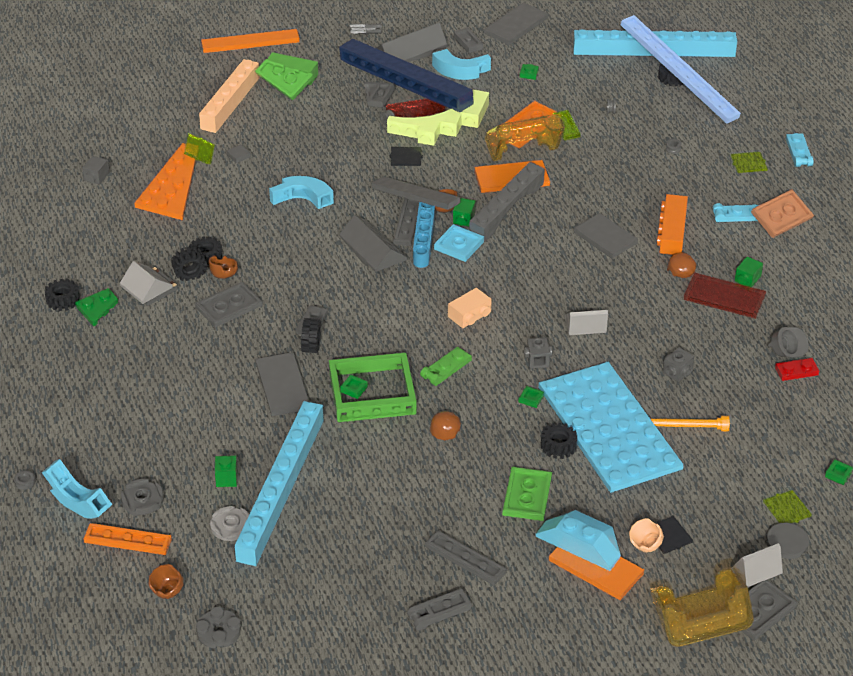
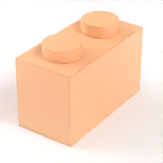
M478 288L448 303V317L462 328L474 324L475 321L488 316L491 312V298Z

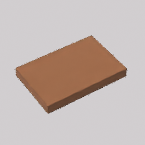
M793 189L753 208L751 211L772 238L812 219L814 216Z

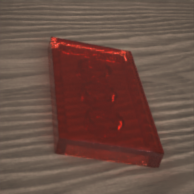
M694 273L684 294V300L756 319L765 299L766 291Z

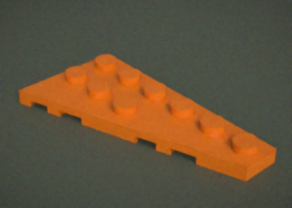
M182 143L134 203L135 208L183 220L198 155V147Z

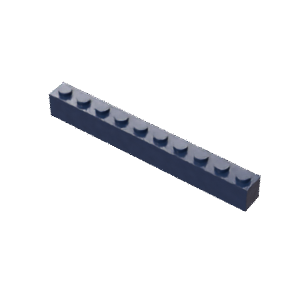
M351 39L339 46L340 59L347 64L459 113L474 104L473 89L355 39Z

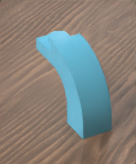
M445 49L432 53V66L439 73L450 78L461 80L479 78V73L491 70V57L487 54L473 59H460Z
M286 177L282 179V184L269 188L270 202L273 205L292 198L307 199L318 209L334 203L333 190L330 186L313 177Z
M60 459L54 461L42 472L53 487L50 491L57 500L84 518H97L112 505L101 488L91 490L79 484Z

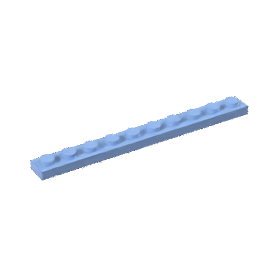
M635 15L621 21V26L726 124L740 117V112Z

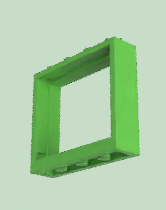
M406 353L329 360V375L337 422L416 414V397ZM402 369L408 396L342 403L337 375Z

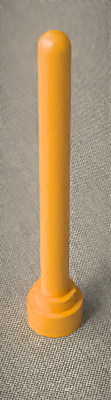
M721 416L717 420L651 419L655 426L714 427L723 432H729L730 424L729 416Z

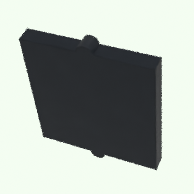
M391 147L389 158H391V166H421L423 155H421V147Z
M674 516L657 521L656 524L660 526L664 535L662 544L658 547L663 554L675 549L680 550L681 547L693 543V539Z

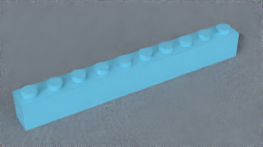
M574 30V55L653 56L627 31ZM652 31L678 56L735 57L736 32Z
M303 402L235 544L236 562L257 566L323 423V405Z

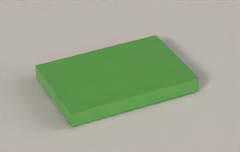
M512 467L502 515L544 521L552 472Z

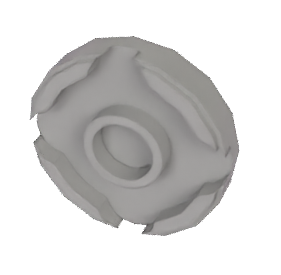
M235 506L220 508L214 512L210 520L212 534L224 541L238 540L250 513L243 508H235Z

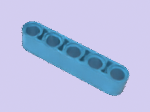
M419 202L413 245V264L419 268L429 265L435 221V206Z

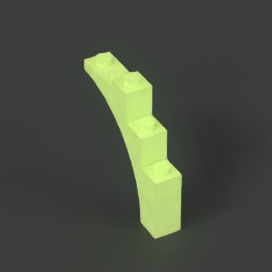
M473 90L474 104L460 113L450 109L425 117L402 118L389 116L387 119V133L418 138V143L435 145L440 134L456 137L462 125L479 127L489 106V92Z

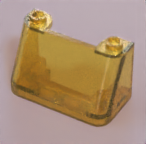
M558 115L541 116L493 127L487 131L485 141L492 160L498 161L502 159V153L507 152L506 144L537 139L539 146L545 144L549 147V150L558 149L565 127Z
M734 567L723 569L716 574V588L675 598L673 591L668 586L650 588L652 600L671 645L681 647L745 630L752 625L754 617L748 587Z

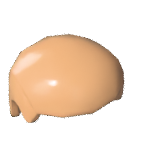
M648 518L638 520L631 526L629 531L632 544L638 550L646 553L655 551L662 544L664 538L660 526Z

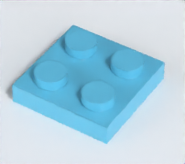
M453 224L434 244V250L466 262L484 243V236Z

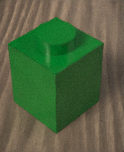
M460 198V203L453 210V224L469 226L470 220L475 215V200Z
M746 257L736 269L735 282L752 288L762 275L763 263Z
M215 456L216 487H237L236 456Z

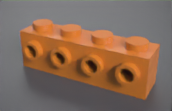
M666 194V201H662L658 234L662 235H658L657 246H660V253L674 255L682 252L688 196Z

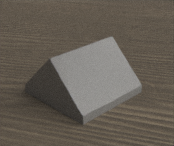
M136 261L131 263L120 282V286L142 304L173 288L170 282L151 267Z
M608 310L570 312L564 315L569 335L607 332Z
M779 543L742 557L729 570V573L746 588L782 574V557Z

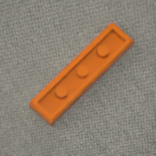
M90 523L83 539L84 543L166 555L172 537L166 534Z

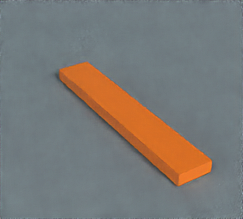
M297 29L202 39L201 43L203 53L297 43L299 42V35Z

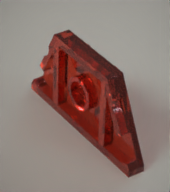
M430 99L386 105V110H391L395 117L402 118L431 116L445 112L447 109L446 106Z

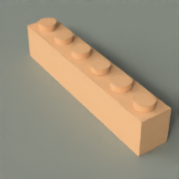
M243 59L199 113L200 129L214 133L219 130L260 78L255 72L259 67L258 62Z

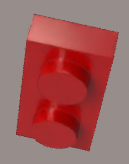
M813 358L776 363L775 365L781 381L819 375V369Z

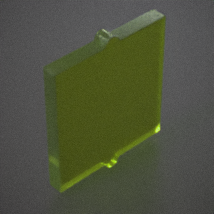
M189 133L184 154L194 158L196 161L199 160L203 163L211 164L215 144Z
M761 152L731 154L733 165L738 173L768 170L765 164L766 160L763 159Z
M793 490L783 494H776L774 497L763 500V503L779 523H799L800 520L812 516Z

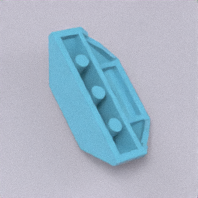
M577 510L546 520L536 533V537L611 571L621 556L613 527Z

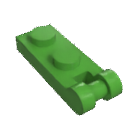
M456 347L430 367H424L420 376L424 379L428 378L431 384L437 386L472 361V356L461 348Z

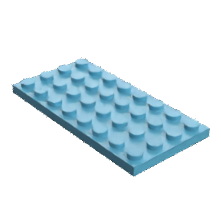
M609 362L539 382V389L544 391L545 398L562 423L568 424V428L570 426L573 427V431L576 430L577 445L610 493L683 469L681 460Z

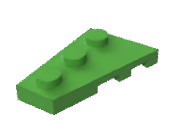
M267 59L255 70L258 76L291 100H294L314 78L312 73H304L299 69L288 68L283 64Z

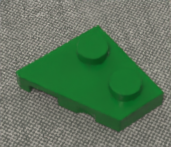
M107 288L75 302L77 309L94 327L102 316L105 317L109 310L115 307L118 303V298Z

